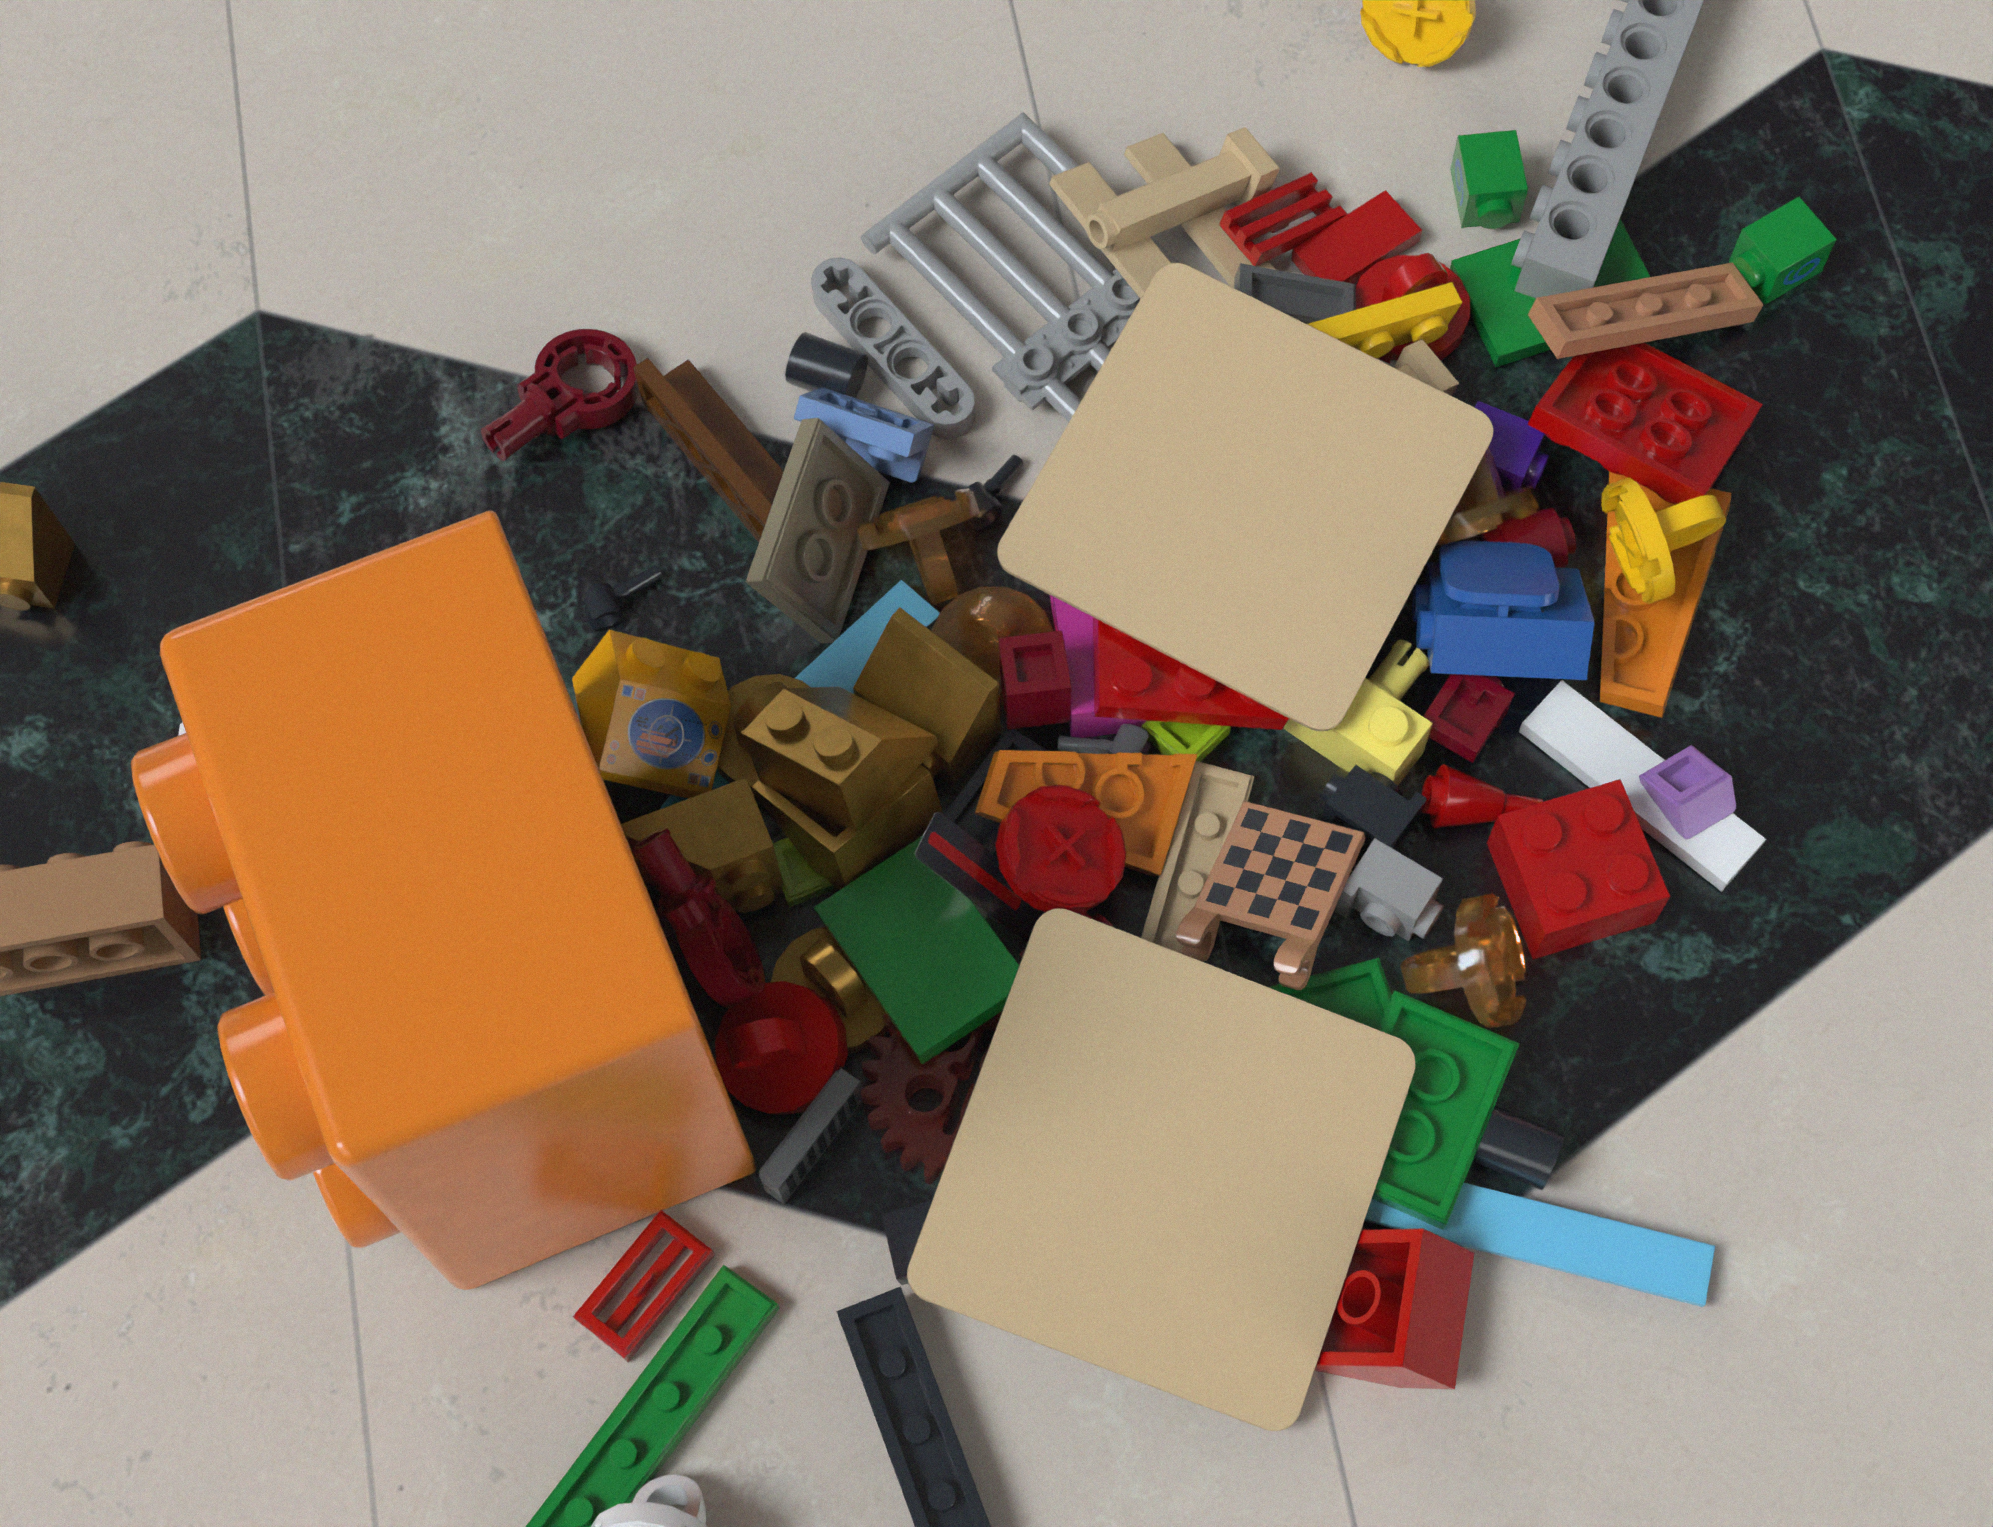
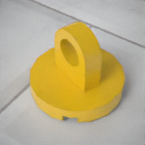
M1362 0L1363 7L1360 10L1361 24L1371 44L1387 59L1402 64L1404 61L1410 64H1418L1416 67H1431L1449 59L1469 37L1476 18L1475 0Z
M1630 477L1607 485L1602 492L1603 512L1605 511V514L1614 511L1618 524L1609 528L1611 534L1609 539L1619 566L1630 587L1635 589L1638 594L1642 593V601L1648 604L1675 594L1676 581L1670 551L1699 541L1713 534L1726 523L1725 515L1714 495L1696 497L1654 512L1646 494L1638 483Z

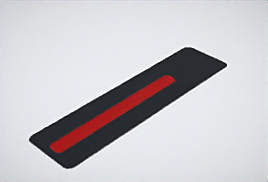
M936 812L916 849V858L1028 944L1036 921L1046 912L1033 908L1013 892L1000 871L997 856L944 814Z

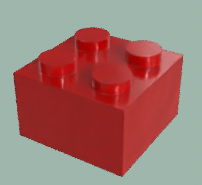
M1621 779L1498 815L1487 841L1488 848L1532 959L1655 923L1670 898Z

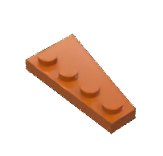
M1609 471V484L1627 478ZM1638 484L1646 494L1654 512L1675 505L1664 501L1654 491ZM1710 489L1707 495L1716 496L1726 518L1730 508L1731 493ZM1612 511L1607 515L1600 702L1662 718L1723 526L1699 541L1670 551L1676 581L1675 594L1648 604L1642 601V593L1638 594L1635 589L1630 587L1617 561L1609 539V535H1611L1609 528L1618 525L1615 512Z

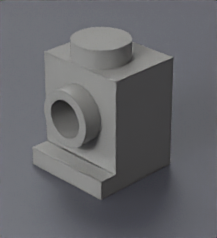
M1374 838L1348 878L1335 912L1347 918L1352 908L1361 913L1362 920L1380 934L1385 936L1397 934L1407 941L1411 939L1413 934H1416L1424 939L1444 905L1435 900L1443 878Z

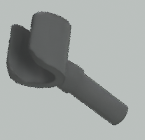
M1122 724L1113 741L1101 738L1098 740L1059 736L1058 751L1071 752L1073 750L1077 751L1082 747H1092L1106 751L1109 754L1121 752L1147 755L1151 744L1147 742L1149 737L1147 731L1136 725Z

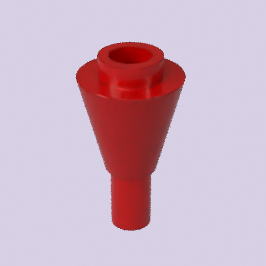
M1445 764L1440 766L1436 776H1427L1422 790V795L1427 798L1423 813L1430 814V822L1434 828L1494 822L1498 815L1543 802V799L1504 793L1498 787Z

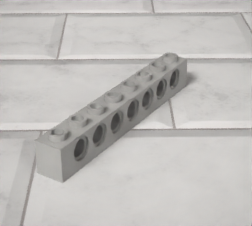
M1619 0L1627 3L1625 11L1613 9L1601 43L1610 45L1607 55L1599 52L1595 53L1584 82V86L1592 88L1593 91L1589 99L1578 96L1566 130L1575 132L1572 143L1560 140L1548 174L1558 177L1554 188L1542 185L1533 207L1530 219L1540 222L1536 233L1533 234L1524 230L1511 265L1522 268L1515 288L1516 292L1537 298L1594 287L1704 0Z

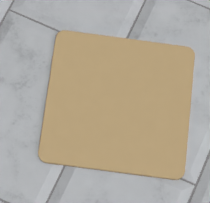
M1170 263L1164 265L1155 273L998 545V560L1002 568L1016 578L1311 730L1328 731L1338 726L1346 715L1493 437V426L1490 419L1482 411L1183 263Z
M1053 909L1047 911L1036 921L909 1262L907 1269L908 1283L918 1297L930 1303L1268 1431L1287 1429L1297 1420L1301 1412L1414 1074V1054L1406 1042L1385 1032L1070 910Z

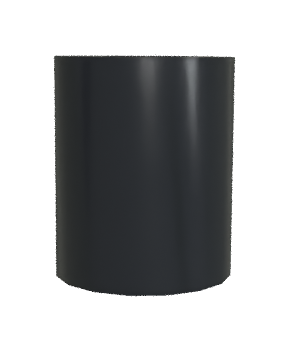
M804 332L796 340L789 355L785 373L786 382L810 392L823 387L856 398L864 382L868 356L859 351Z
M1495 1105L1472 1161L1542 1191L1555 1165L1565 1134Z

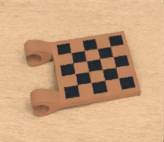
M1243 801L1195 906L1178 926L1176 938L1181 945H1184L1182 954L1201 962L1208 960L1215 943L1220 920L1285 938L1286 940L1282 943L1274 958V968L1280 973L1279 983L1282 986L1295 990L1305 988L1311 975L1317 947L1364 844V832Z

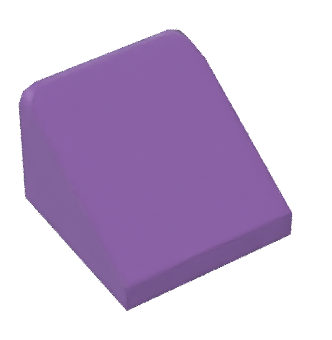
M1692 745L1639 775L1640 783L1673 828L1685 839L1692 838L1729 816L1736 809L1732 776Z

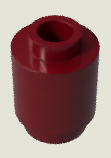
M1553 508L1493 522L1490 530L1479 532L1478 541L1526 543L1542 547L1550 552L1555 568H1566L1568 565V554L1575 553L1576 551L1575 535L1567 517L1559 518Z

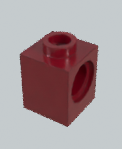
M1063 631L998 638L999 677L1007 730L1071 722L1072 687Z

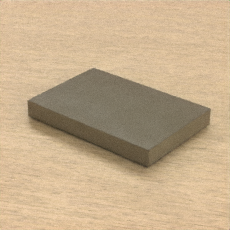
M819 418L801 420L746 583L820 643H833L840 636L890 482Z

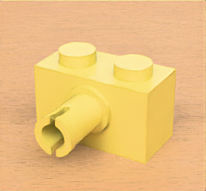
M1397 640L1392 646V650L1371 677L1364 679L1346 715L1338 726L1328 731H1314L1289 718L1284 729L1340 768L1342 767L1350 772L1357 765L1369 774L1378 772L1385 775L1398 786L1424 753L1433 724L1400 701L1419 675L1428 668L1429 660L1417 648L1408 659L1406 653L1412 644L1408 641Z

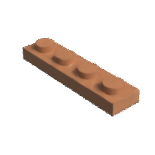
M1733 263L1537 297L1528 316L1556 358L1560 359L1754 322L1763 304Z

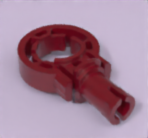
M597 329L572 330L553 338L542 348L537 356L534 367L535 372L517 384V391L522 402L489 425L481 428V435L485 444L492 453H495L500 448V451L496 453L497 458L505 461L522 446L542 433L552 436L557 434L563 439L578 428L597 429L617 422L631 410L638 396V384L633 369L637 362L633 352L620 338ZM585 354L586 363L603 366L614 377V383H609L607 388L598 393H583V389L573 388L561 379L562 375L569 368L576 367L579 364L578 355ZM621 377H627L622 387Z
M668 827L658 829L641 839L631 849L633 856L637 857L662 896L656 913L660 919L667 918L677 934L682 953L692 973L707 994L719 1005L725 1008H733L761 993L764 989L765 975L758 950L736 911L724 898L715 893L716 880L714 877L709 876L706 878L704 874L696 876L670 835L671 832Z

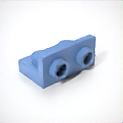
M823 387L799 396L794 415L795 420L819 418L875 470L908 482H914L920 478L934 424Z

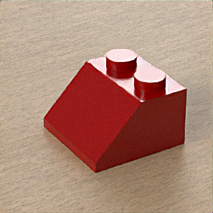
M1424 1228L1361 1230L1314 1371L1397 1388L1455 1389L1475 1253Z

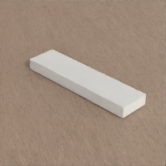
M1563 680L1558 683L1521 724L1519 732L1588 787L1592 788L1621 779L1641 828L1721 892L1766 840L1733 813L1692 838H1683L1664 816L1639 779V775L1665 760Z

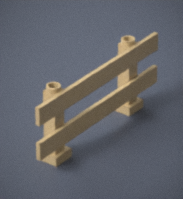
M1244 127L1227 134L1218 156L1193 166L1189 165L1164 133L1127 146L1124 156L1147 184L1119 196L1114 193L1090 162L1051 177L1049 185L1087 231L1090 241L1095 247L1103 251L1141 299L1155 273L1164 265L1171 263L1150 237L1179 224L1226 282L1234 288V277L1239 264L1252 265V263L1219 226L1224 212L1227 211L1224 206L1232 202L1240 205L1269 192L1280 168L1249 130ZM1269 261L1258 265V267L1275 269ZM1423 339L1404 347L1394 368L1450 396L1453 395L1459 384Z

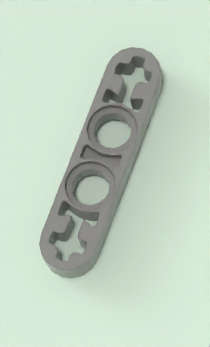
M842 257L830 258L821 262L814 269L811 277L814 303L821 314L854 350L868 356L870 368L917 419L934 424L932 432L934 436L943 439H953L966 434L972 428L976 418L974 393L970 386L856 263ZM835 282L840 287L848 284L851 301L855 304L850 310L848 299L839 290L835 289L829 292L828 285ZM870 317L884 318L891 325L890 330L879 338L865 337L859 332L858 328L864 320ZM906 357H917L925 361L928 368L923 375L908 379L897 374L895 366ZM936 384L938 396L947 405L959 404L958 414L953 416L947 410L938 414L937 398L931 391Z

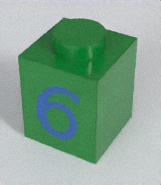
M1509 130L1458 135L1450 170L1461 228L1481 226L1487 229H1496L1509 223H1519L1528 186L1517 131Z
M1797 197L1743 228L1729 263H1733L1755 294L1766 305L1822 272L1837 239L1804 201Z

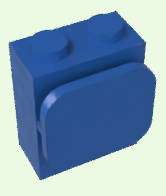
M1452 541L1440 547L1438 562H1427L1425 584L1414 585L1412 621L1417 622V649H1427L1431 673L1587 680L1594 619L1579 569L1555 568L1552 556L1546 549L1532 544L1510 542Z

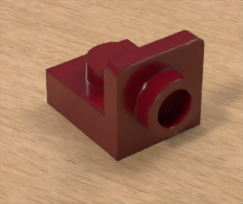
M1451 674L1423 716L1433 723L1429 738L1473 763L1494 729L1499 728L1515 694L1504 688L1502 682L1495 676Z

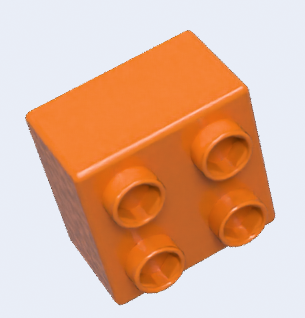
M491 510L177 627L165 634L160 643V656L186 733L142 749L131 760L132 779L139 805L151 838L176 890L187 906L198 914H206L221 907L224 908L242 956L254 980L265 995L225 1011L220 1016L217 1027L220 1048L227 1073L250 1132L264 1159L277 1177L293 1181L313 1173L336 1226L350 1246L365 1248L402 1232L450 1284L457 1289L469 1290L649 1217L660 1210L663 1211L753 1174L756 1171L757 1166L496 512Z

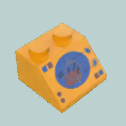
M609 630L572 677L581 725L603 780L684 798H692L711 791L731 709L720 659L701 652H694L647 638Z

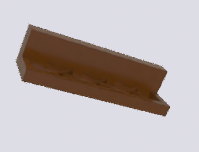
M646 358L633 367L644 406L755 539L760 542L784 471L689 359L663 376L650 359Z

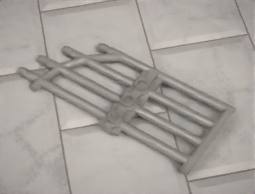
M1023 112L861 235V240L872 254H877L887 245L891 244L1004 357L992 366V371L1004 382V387L1019 402L1023 401L1033 411L1047 400L1069 422L1081 400L1066 384L1089 365H1092L1097 371L1100 370L1111 351L1110 349L1114 346L1139 303L1140 298L1117 269L1111 273L997 162L1022 143L1054 175L1079 166ZM979 176L1092 288L1070 306L1066 307L954 194ZM935 210L1048 323L1022 342L909 228ZM1153 236L1150 237L1171 263H1180Z

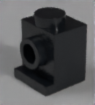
M1357 765L1350 772L1341 767L1332 776L1320 795V800L1325 802L1321 821L1364 832L1365 841L1360 850L1361 855L1365 854L1374 838L1398 851L1419 824L1427 798L1416 791L1413 797L1407 800L1402 796L1400 788L1385 775L1378 772L1369 774Z

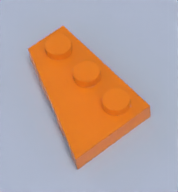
M999 750L993 755L975 814L1000 823L1019 799L1041 786L1067 785L1088 792L1101 802L1098 807L1106 813L1109 819L1113 816L1122 830L1127 852L1125 867L1151 877L1160 876L1197 754L1143 755L1142 753L1121 752L1116 754H1092L1070 751Z

